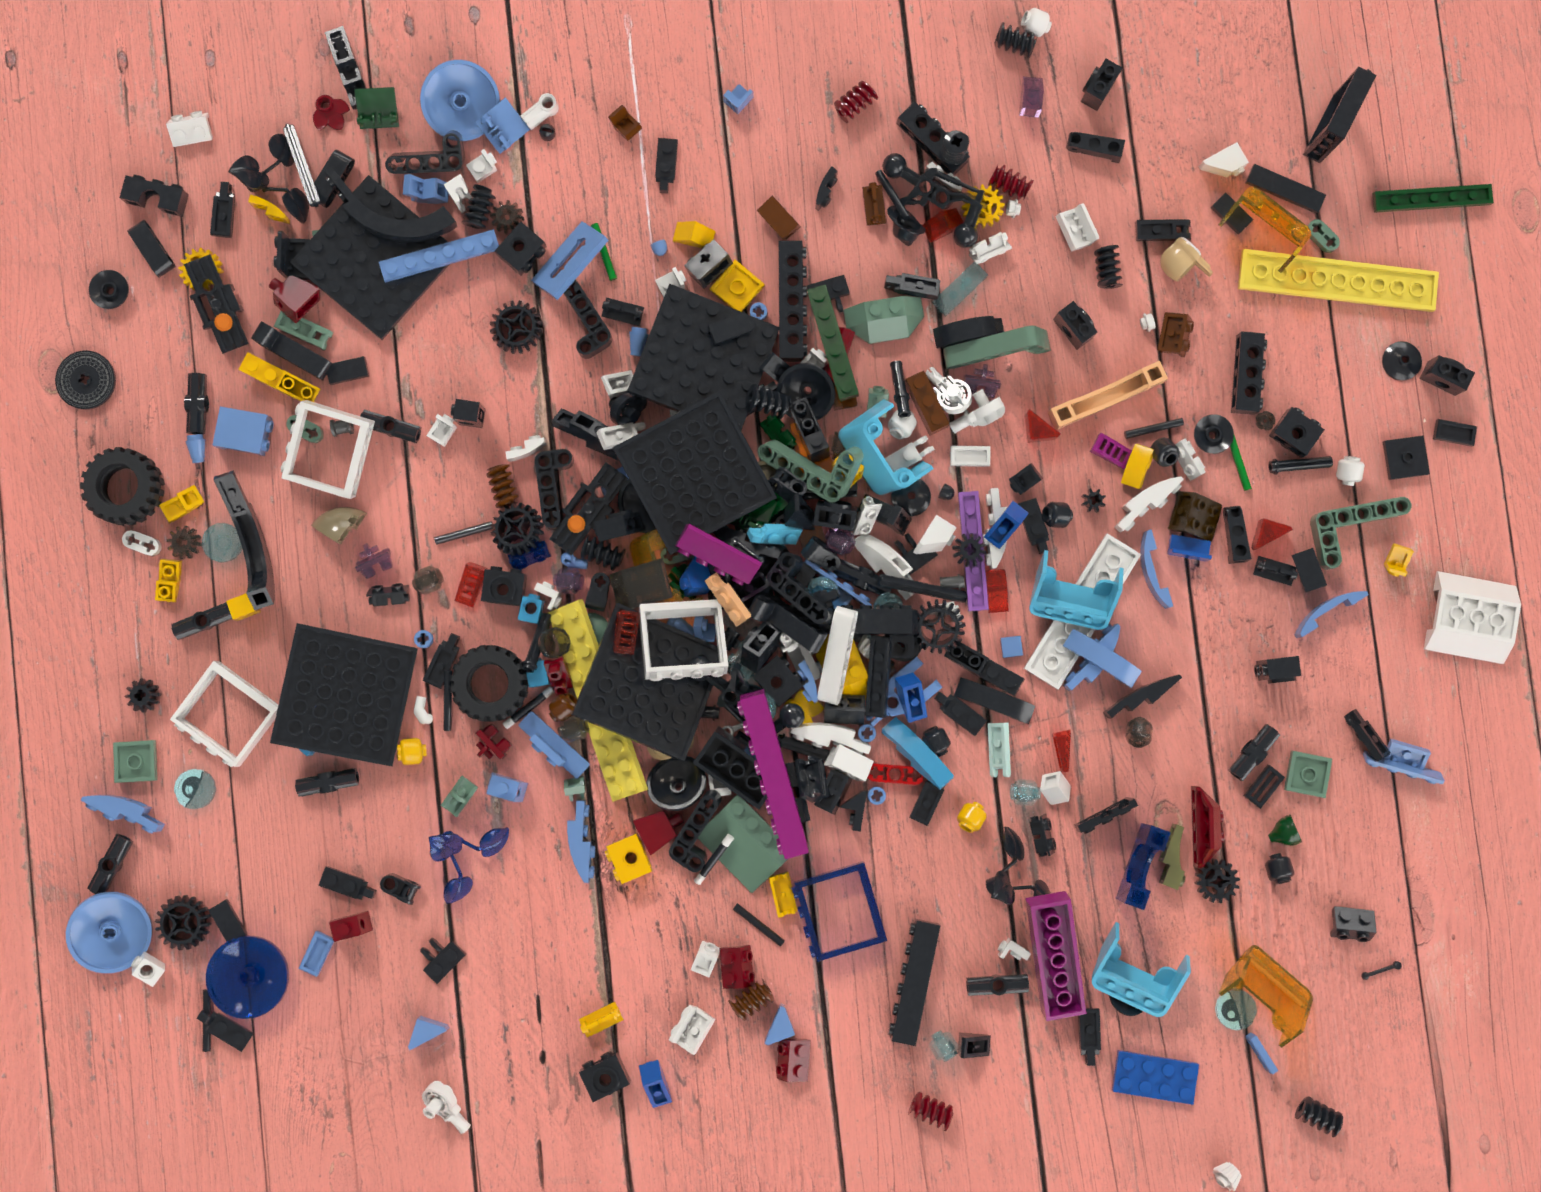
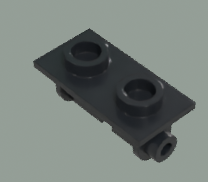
M606 297L602 305L601 317L640 326L644 307Z
M1258 556L1253 575L1292 586L1293 579L1296 580L1298 572H1296L1295 566Z
M396 583L391 585V587H383V585L372 586L366 594V597H369V605L374 607L388 605L387 598H391L392 605L406 604V602L410 601V595L406 594L409 585Z
M1046 814L1039 816L1040 819L1038 816L1030 817L1031 821L1029 823L1032 836L1040 834V838L1034 839L1036 853L1039 854V857L1047 856V852L1048 856L1053 855L1056 850V842L1051 837L1050 830H1052V824L1050 819L1047 818Z

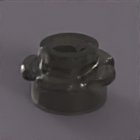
M1269 411L1259 413L1256 416V425L1259 429L1270 430L1275 424V417Z

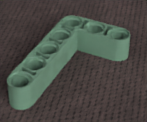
M1032 325L944 348L943 351L946 368L955 369L1021 351H1027L1032 354L1046 353L1051 351L1047 330Z
M771 440L758 448V456L762 461L775 469L785 467L797 478L804 481L807 489L829 502H836L846 496L864 457L862 450L859 447L853 446L840 453L832 472L829 473L777 440Z
M1398 497L1323 511L1313 515L1310 520V526L1320 567L1330 570L1338 567L1342 562L1336 528L1407 514L1412 508L1411 501L1406 497ZM1397 502L1402 505V511L1397 509ZM1378 506H1381L1383 509L1382 515L1377 512ZM1358 509L1363 511V519L1358 517ZM1339 513L1343 514L1345 517L1343 523L1340 522L1338 519ZM1320 516L1325 519L1324 526H1321L1318 522ZM1323 536L1328 537V546L1323 543ZM1328 555L1333 558L1332 565L1327 563Z

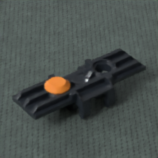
M211 254L184 264L195 289V294L189 296L190 300L194 301L203 322V330L212 329L222 354L249 344L236 315V312H242L244 309L235 298L233 284H223ZM206 280H211L214 283V288L211 291H205L203 288V283ZM201 297H207L215 315L214 320L210 321Z
M605 462L591 483L587 486L581 482L580 489L568 505L562 508L561 511L566 517L549 539L570 555H573L590 530H595L594 522L605 520V515L615 512L609 504L629 478ZM599 487L606 489V495L603 498L596 497L595 491ZM588 491L592 494L578 514L573 515L572 511Z

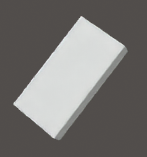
M950 446V466L990 467V446Z

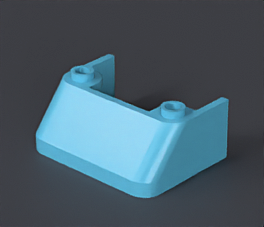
M885 399L844 426L838 435L839 441L845 450L853 446L859 447L862 450L864 456L861 463L864 466L862 476L870 489L878 495L906 488L934 469L932 465L921 461L911 469L902 467L895 472L892 471L873 441L881 435L883 426L878 418L895 407L893 403Z
M1044 550L1035 577L1030 600V612L1035 616L1091 629H1105L1110 622L1123 590L1124 568H1119L1114 581L1100 580L1094 588L1056 580L1057 572L1054 568L1047 566L1048 551Z
M1115 922L1101 947L1092 974L1093 987L1152 1016H1164L1191 973L1190 956L1185 955L1177 970L1171 967H1162L1153 976L1119 960L1121 956V946L1118 944L1120 939L1119 923Z

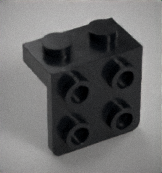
M278 231V236H275L274 245L277 248V256H274V267L277 268V271L285 279L289 276H295L299 279L309 280L292 266L290 261L310 239L289 238L283 231Z

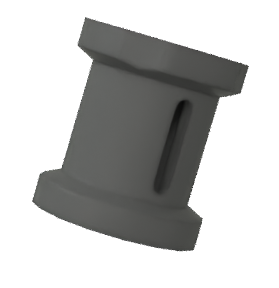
M330 420L332 436L337 437L338 434L343 433L354 434V425L352 423L342 420Z

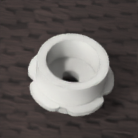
M1017 199L1008 201L1006 216L1015 218L1016 215L1020 214L1021 204L1018 203Z
M1144 313L1143 318H1140V324L1143 330L1146 329L1147 332H1150V330L1155 329V321L1151 313L1147 315Z

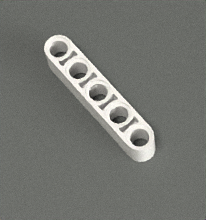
M837 606L834 611L817 696L820 701L838 705L841 700L858 611Z

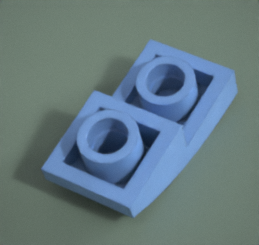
M804 660L798 664L800 670L797 671L804 681L806 679L809 681L803 685L805 691L802 693L808 702L812 700L815 704L818 702L817 688L813 675Z

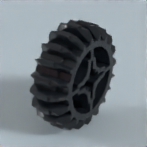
M519 300L517 306H515L514 301H510V307L504 303V310L496 309L499 315L492 314L493 319L496 321L490 322V325L495 327L490 329V333L495 334L492 339L493 341H498L497 346L499 348L504 345L503 350L505 352L510 349L511 353L515 354L516 349H518L519 353L523 354L522 348H526L529 352V345L532 344V346L536 347L537 344L534 340H541L537 333H543V329L539 328L543 325V321L539 320L541 315L536 313L535 307L529 309V303L523 306L522 301ZM520 313L514 319L507 318L511 314ZM526 315L532 320L531 331L524 326ZM502 324L509 328L507 339L502 336ZM518 324H519V326L522 328V329H517V328H516V329L514 330L512 326H518ZM523 335L527 337L522 341L513 342L516 341V339L519 336Z
M520 502L518 506L512 503L511 508L507 505L504 506L505 511L498 510L500 516L493 517L496 521V524H491V527L495 529L490 532L495 537L493 542L498 544L497 548L503 550L505 554L510 553V555L516 556L518 553V555L523 556L524 551L528 554L531 553L530 547L536 549L535 542H542L539 538V535L544 534L540 530L544 527V524L540 522L542 517L537 515L538 511L536 509H532L530 505L525 506ZM524 515L522 518L520 517L517 520H512V518L516 516ZM513 524L518 527L519 531H520L522 534H520V533L517 532V530H516V528L513 526ZM517 539H523V541L520 543L510 544L512 541L515 542Z
M935 599V605L933 606L930 601H927L928 608L921 605L922 613L918 611L917 635H914V638H919L917 644L920 645L924 642L923 649L926 650L930 646L931 653L934 652L935 648H938L939 654L942 653V648L944 647L949 652V645L956 648L957 645L954 640L962 641V638L958 635H965V631L960 628L966 626L965 622H959L964 619V616H956L959 614L960 609L956 608L952 611L953 603L946 607V600H943L942 605H939L938 599ZM939 612L935 619L924 620L927 615ZM945 613L952 617L955 627L950 626V624L944 621ZM939 620H941L943 628H940L936 634L934 624L939 623ZM921 626H925L926 629L933 632L932 640L924 635ZM952 633L949 638L938 641L942 634Z
M178 895L175 896L174 900L172 898L168 899L167 904L161 905L163 911L156 913L161 918L155 919L154 922L160 924L155 930H161L162 934L158 936L159 939L166 938L163 942L164 945L170 943L171 949L177 946V949L181 951L184 947L186 950L191 949L192 945L196 947L199 945V941L205 940L203 934L207 935L210 932L205 927L211 926L212 923L206 922V919L210 918L211 915H205L204 912L208 910V907L201 908L203 901L196 903V897L189 899L188 895H183L182 898ZM178 906H183L190 910L182 914L174 909ZM195 916L197 918V926L193 922ZM169 919H170V920L172 921V923H173L172 929H170V926H169ZM182 919H185V921H184V925H185V926H182V925H181V924H182ZM184 931L192 936L189 939H182L176 935Z

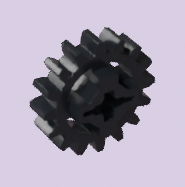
M1212 859V864L1207 862L1205 868H1199L1200 874L1195 873L1199 880L1194 883L1200 885L1197 892H1204L1202 898L1207 899L1209 897V901L1214 903L1215 899L1218 903H1222V898L1230 901L1229 895H1236L1233 891L1234 888L1239 889V886L1235 883L1240 878L1234 876L1238 871L1235 869L1231 870V863L1225 865V860L1221 859L1218 864L1217 859ZM1220 868L1224 869L1229 876L1222 874V870ZM1217 878L1223 879L1221 880V882H1218L1217 884L1211 883L1214 880H1217ZM1206 886H1210L1214 894L1210 893Z

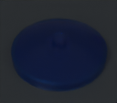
M240 936L227 941L212 955L206 970V987L213 1003L227 1015L241 1019L256 1018L271 1011L284 997L289 983V968L283 953L271 941L259 936Z

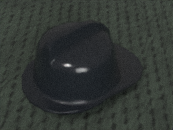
M890 206L887 209V214L893 221V235L906 246H911L919 234L925 233V228L909 211L910 218L904 221L896 207Z

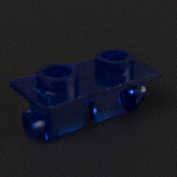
M545 540L535 542L537 548L530 547V553L524 551V554L521 556L518 553L516 556L508 554L509 563L512 568L522 570L531 564L542 562L546 558L551 557Z

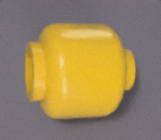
M419 738L402 739L396 748L397 759L403 765L420 764L423 757L427 756L426 744H422Z
M978 802L965 803L957 816L959 827L969 833L979 831L987 817L986 812L983 810L984 807Z

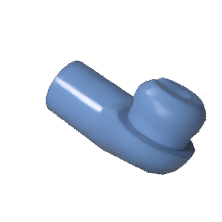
M568 552L561 555L562 564L568 568H588L587 559H578Z

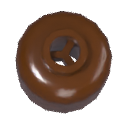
M570 693L558 695L549 704L550 717L555 722L567 723L574 717L571 714L577 699Z

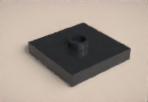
M1424 435L1383 441L1389 480L1430 474Z

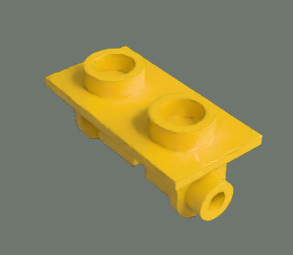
M613 1002L578 1020L581 1024L582 1033H585L588 1038L624 1019L616 1002Z

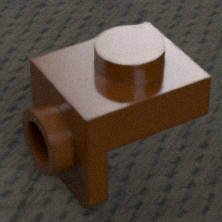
M623 105L608 116L614 129L627 141L642 129L640 123L628 113Z

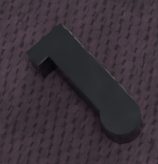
M1071 132L1069 133L1066 149L1071 152L1112 160L1111 162L1119 163L1125 140Z
M1241 506L1224 507L1223 518L1229 552L1228 563L1248 562L1252 558Z

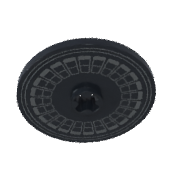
M83 350L70 354L61 362L56 371L55 385L59 396L68 405L77 409L89 410L103 405L111 397L116 385V375L108 359L97 352ZM84 376L90 378L87 380L88 384L82 382L84 380Z

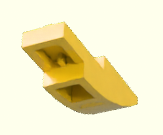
M247 352L238 369L298 401L308 400L314 402L320 391V388Z

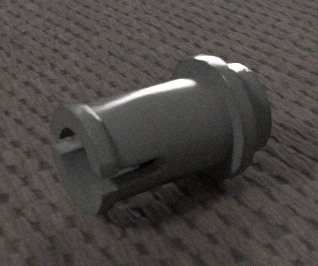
M957 574L958 576L940 577V586L952 589L959 588L961 590V588H965L964 576Z

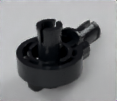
M630 393L613 397L609 401L611 421L616 425L632 422L635 424L641 412L646 408L647 400Z

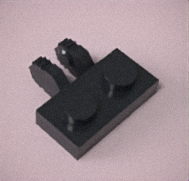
M845 275L807 285L808 290L826 284L830 300L835 299L838 312H843L840 297L850 295Z
M907 533L904 536L913 548L912 550L907 552L903 544L898 540L894 543L903 555L902 557L913 568L908 573L911 575L938 556L936 552L913 553L917 544L911 535Z
M431 938L429 940L430 945L440 953L435 957L425 947H422L420 952L431 961L423 971L438 984L464 958L466 953L453 940L444 948L436 939Z

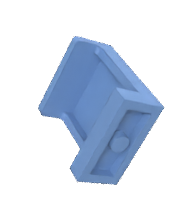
M220 406L212 445L219 449H231L265 456V452H268L270 441L268 440L269 432H272L274 426L272 418L266 414Z

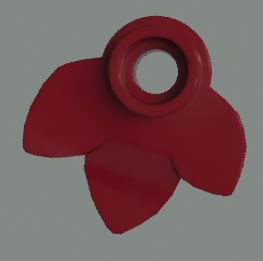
M329 95L319 96L315 102L317 110L313 114L315 127L319 131L327 125L335 130H342L345 123L342 114L350 111L348 104L342 99H333ZM324 103H329L327 108H323Z

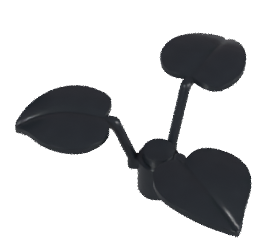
M275 134L268 143L271 154L277 159L274 164L259 172L260 167L257 160L249 155H245L237 159L228 172L237 177L250 192H257L261 189L263 192H285L282 196L284 206L294 218L301 223H305L309 212V202L306 195L300 189L292 188L289 190L288 188L267 187L269 177L266 174L279 165L280 162L286 167L294 164L286 136L284 134Z
M1004 827V847L1007 854L1013 860L1005 868L998 871L995 877L986 880V888L991 894V898L1010 905L1015 901L1014 890L1031 889L1034 891L1033 896L1051 894L1049 887L1042 880H1036L1035 886L1011 885L1005 872L1017 862V859L1020 861L1024 859V846L1015 831L1009 827Z

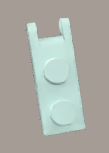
M988 723L990 776L997 777L998 769H1003V776L1010 777L1009 723Z

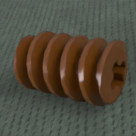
M510 464L497 465L487 469L489 471L486 474L487 478H492L488 483L494 486L491 492L497 493L493 499L499 501L495 505L496 508H504L506 505L509 507L512 503H518L514 500L519 495L512 494L517 488L510 487V484L515 481L514 479L507 478L512 475V472L505 471L510 467Z
M763 978V985H760L758 982L755 983L756 990L749 986V994L742 991V999L736 995V1003L728 1000L735 1014L744 1021L747 1020L746 1013L750 1016L754 1015L753 1008L759 1012L761 1010L760 1004L767 1007L766 1000H769L771 1003L774 1002L773 994Z

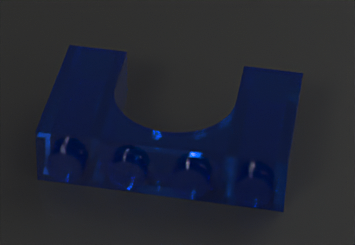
M1141 823L1116 900L1145 910L1151 892L1146 889L1147 873L1155 854L1159 850L1165 851L1171 832Z

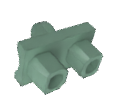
M461 776L440 806L458 817L479 787L464 776Z

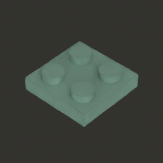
M156 740L113 743L114 783L157 780Z
M1291 751L1284 790L1326 798L1332 758Z

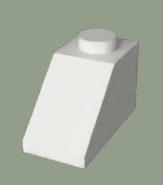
M1236 142L1203 160L1199 168L1202 171L1223 177L1238 176L1245 171L1244 168L1249 162Z
M936 515L913 553L923 554L942 551L946 545L950 546L956 536L953 533L957 527Z

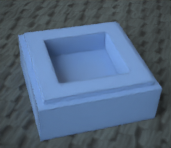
M1021 636L1000 638L1002 658L1023 656Z

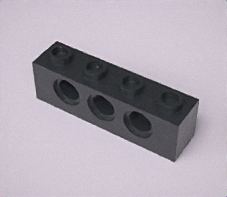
M914 101L898 117L896 124L947 174L951 172L954 176L968 163L970 158L968 150L960 164L952 165L946 163L942 159L940 152L944 138L949 132H945L941 128L940 122L935 118L932 119L927 114L928 112L923 105H918ZM923 122L925 127L919 128L916 126V123ZM935 135L939 138V141L933 142L929 137Z
M1241 331L1236 335L1231 413L1255 415L1263 407L1261 390L1264 389L1265 380L1262 378V371L1266 367V359H1263L1264 351L1267 349L1265 333ZM1252 350L1255 353V358H1250L1247 351ZM1246 369H1250L1253 372V378L1247 376ZM1245 389L1251 390L1252 397L1245 395Z

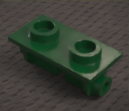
M770 414L766 420L759 423L771 440H777L792 450L797 445L795 442L796 438L793 437L788 429L784 432L781 431L785 425L778 418V415L773 417Z

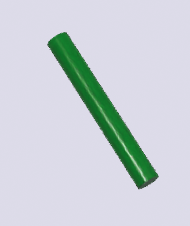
M598 223L591 225L592 228L601 233ZM605 244L600 250V254L609 280L613 281L617 279Z
M1234 435L1230 449L1243 489L1247 491L1252 489Z

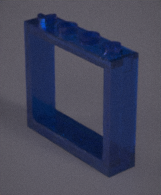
M864 861L794 881L795 887L791 888L794 898H799L801 906L797 907L800 919L805 918L806 926H803L806 938L810 937L811 939L810 953L812 958L816 957L817 962L887 941ZM858 871L877 937L821 953L802 887Z

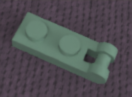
M282 311L274 324L275 328L322 350H326L328 346L326 343L334 333L304 318L294 323ZM317 332L322 334L319 340L314 338Z

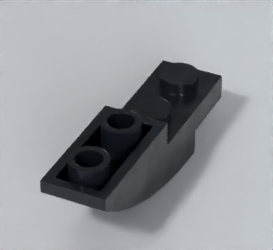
M562 408L552 419L551 426L585 440L586 447L618 460L613 448L603 450L596 432L608 426L580 410L574 414Z
M726 525L713 532L719 540L749 556L751 555L741 547L732 544L731 540L733 537H738L743 545L759 557H763L766 561L776 563L782 555L781 550L777 547L769 546L768 548L759 543H750L747 532L743 529L736 528L733 530Z
M954 640L957 647L949 646L950 651H946L944 657L991 685L1004 690L1014 697L1016 696L1025 680L1023 677L961 642Z

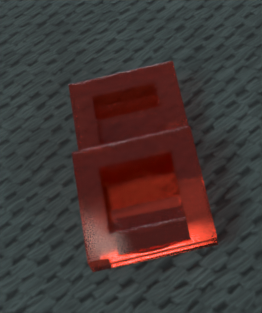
M1005 569L986 570L988 612H1009Z

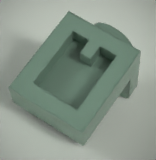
M873 386V388L868 389L867 410L883 399L888 401L889 392L885 387ZM887 412L880 417L886 418Z

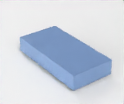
M315 931L298 969L316 977L319 976L334 943L333 938L320 931Z
M1253 1033L1246 1035V1040L1265 1070L1272 1075L1278 1072L1277 1067L1258 1037Z

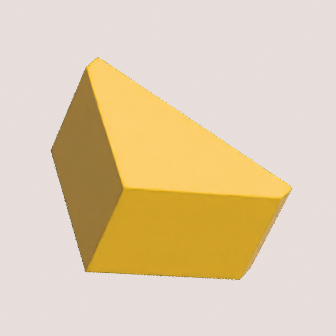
M697 221L677 222L673 242L703 248L714 239L715 230Z

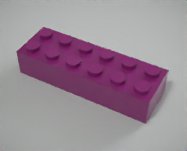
M1066 891L1025 898L1040 1007L1046 1021L1087 1014L1070 897Z

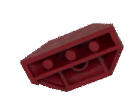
M1191 786L1193 867L1202 868L1222 847L1224 831L1221 830V822L1224 820L1223 810H1220V806L1201 787Z

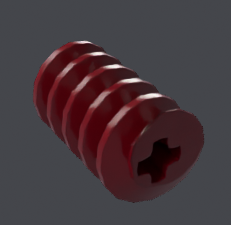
M860 81L858 86L852 88V91H847L846 96H841L840 101L836 100L834 106L839 117L845 123H848L847 116L854 119L853 112L860 114L859 107L865 110V102L870 105L873 104L871 97L878 100V95L869 84Z
M997 165L988 185H993L996 182L995 189L998 190L1003 186L1002 193L1010 190V197L1016 193L1018 201L1022 197L1025 199L1034 180L1031 179L1026 183L1027 176L1019 179V172L1012 176V168L1005 172L1006 165H1003L1001 168H998Z
M918 1092L914 1096L908 1111V1115L914 1111L915 1119L921 1114L922 1122L928 1117L929 1125L937 1121V1128L944 1124V1131L948 1130L953 1118L952 1105L949 1104L945 1108L943 1101L939 1104L936 1098L930 1101V1096L925 1095L923 1098L922 1092Z

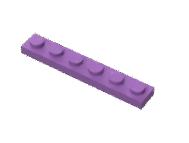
M958 492L961 535L965 534L969 539L970 533H973V540L980 536L981 540L978 544L983 543L979 492ZM968 545L967 548H964L968 552L967 555H970L972 552L974 553L971 546ZM980 555L983 558L982 562L976 560L977 566L973 567L971 561L969 567H965L964 560L968 611L989 610L984 555Z

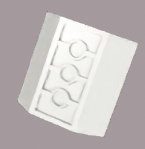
M1436 571L1433 591L1439 593L1433 629H1429L1426 632L1424 650L1504 664L1516 639L1521 608L1517 587Z

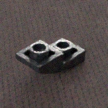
M834 167L828 170L819 187L815 207L817 211L821 207H827L832 200L829 188H832L838 181V171Z

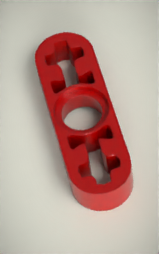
M876 763L872 764L870 770L877 767L878 771H884L883 767H887V779H882L884 775H877L876 778H873V775L868 774L867 777L873 782L918 785L924 780V776L920 774V778H917L915 782L911 777H906L907 781H902L904 778L903 769H907L906 773H913L915 769L912 766ZM893 768L899 769L901 773L900 778L897 780H892L889 776V772Z

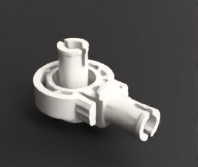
M930 367L929 369L932 372L930 373L927 370L925 373L928 379L936 386L933 390L943 411L949 414H959L967 410L972 402V393L968 384L962 380H954L951 376L943 377L934 367Z
M984 389L972 394L979 408L970 413L968 410H965L963 416L950 422L949 425L953 432L956 434L969 425L971 427L978 425L986 426L1001 418L1005 413V406L1000 396L989 401Z
M440 1081L432 1082L422 1094L423 1102L426 1105L423 1109V1114L429 1119L434 1118L435 1114L440 1115L445 1122H451L460 1134L465 1133L471 1124L461 1115V1107L457 1104L452 1088Z

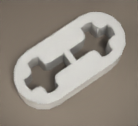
M127 531L122 537L124 546L149 556L158 555L162 548L159 540L136 531ZM134 536L135 539L140 540L139 544L131 543L129 537ZM153 543L155 549L149 552V548L145 547L144 544Z

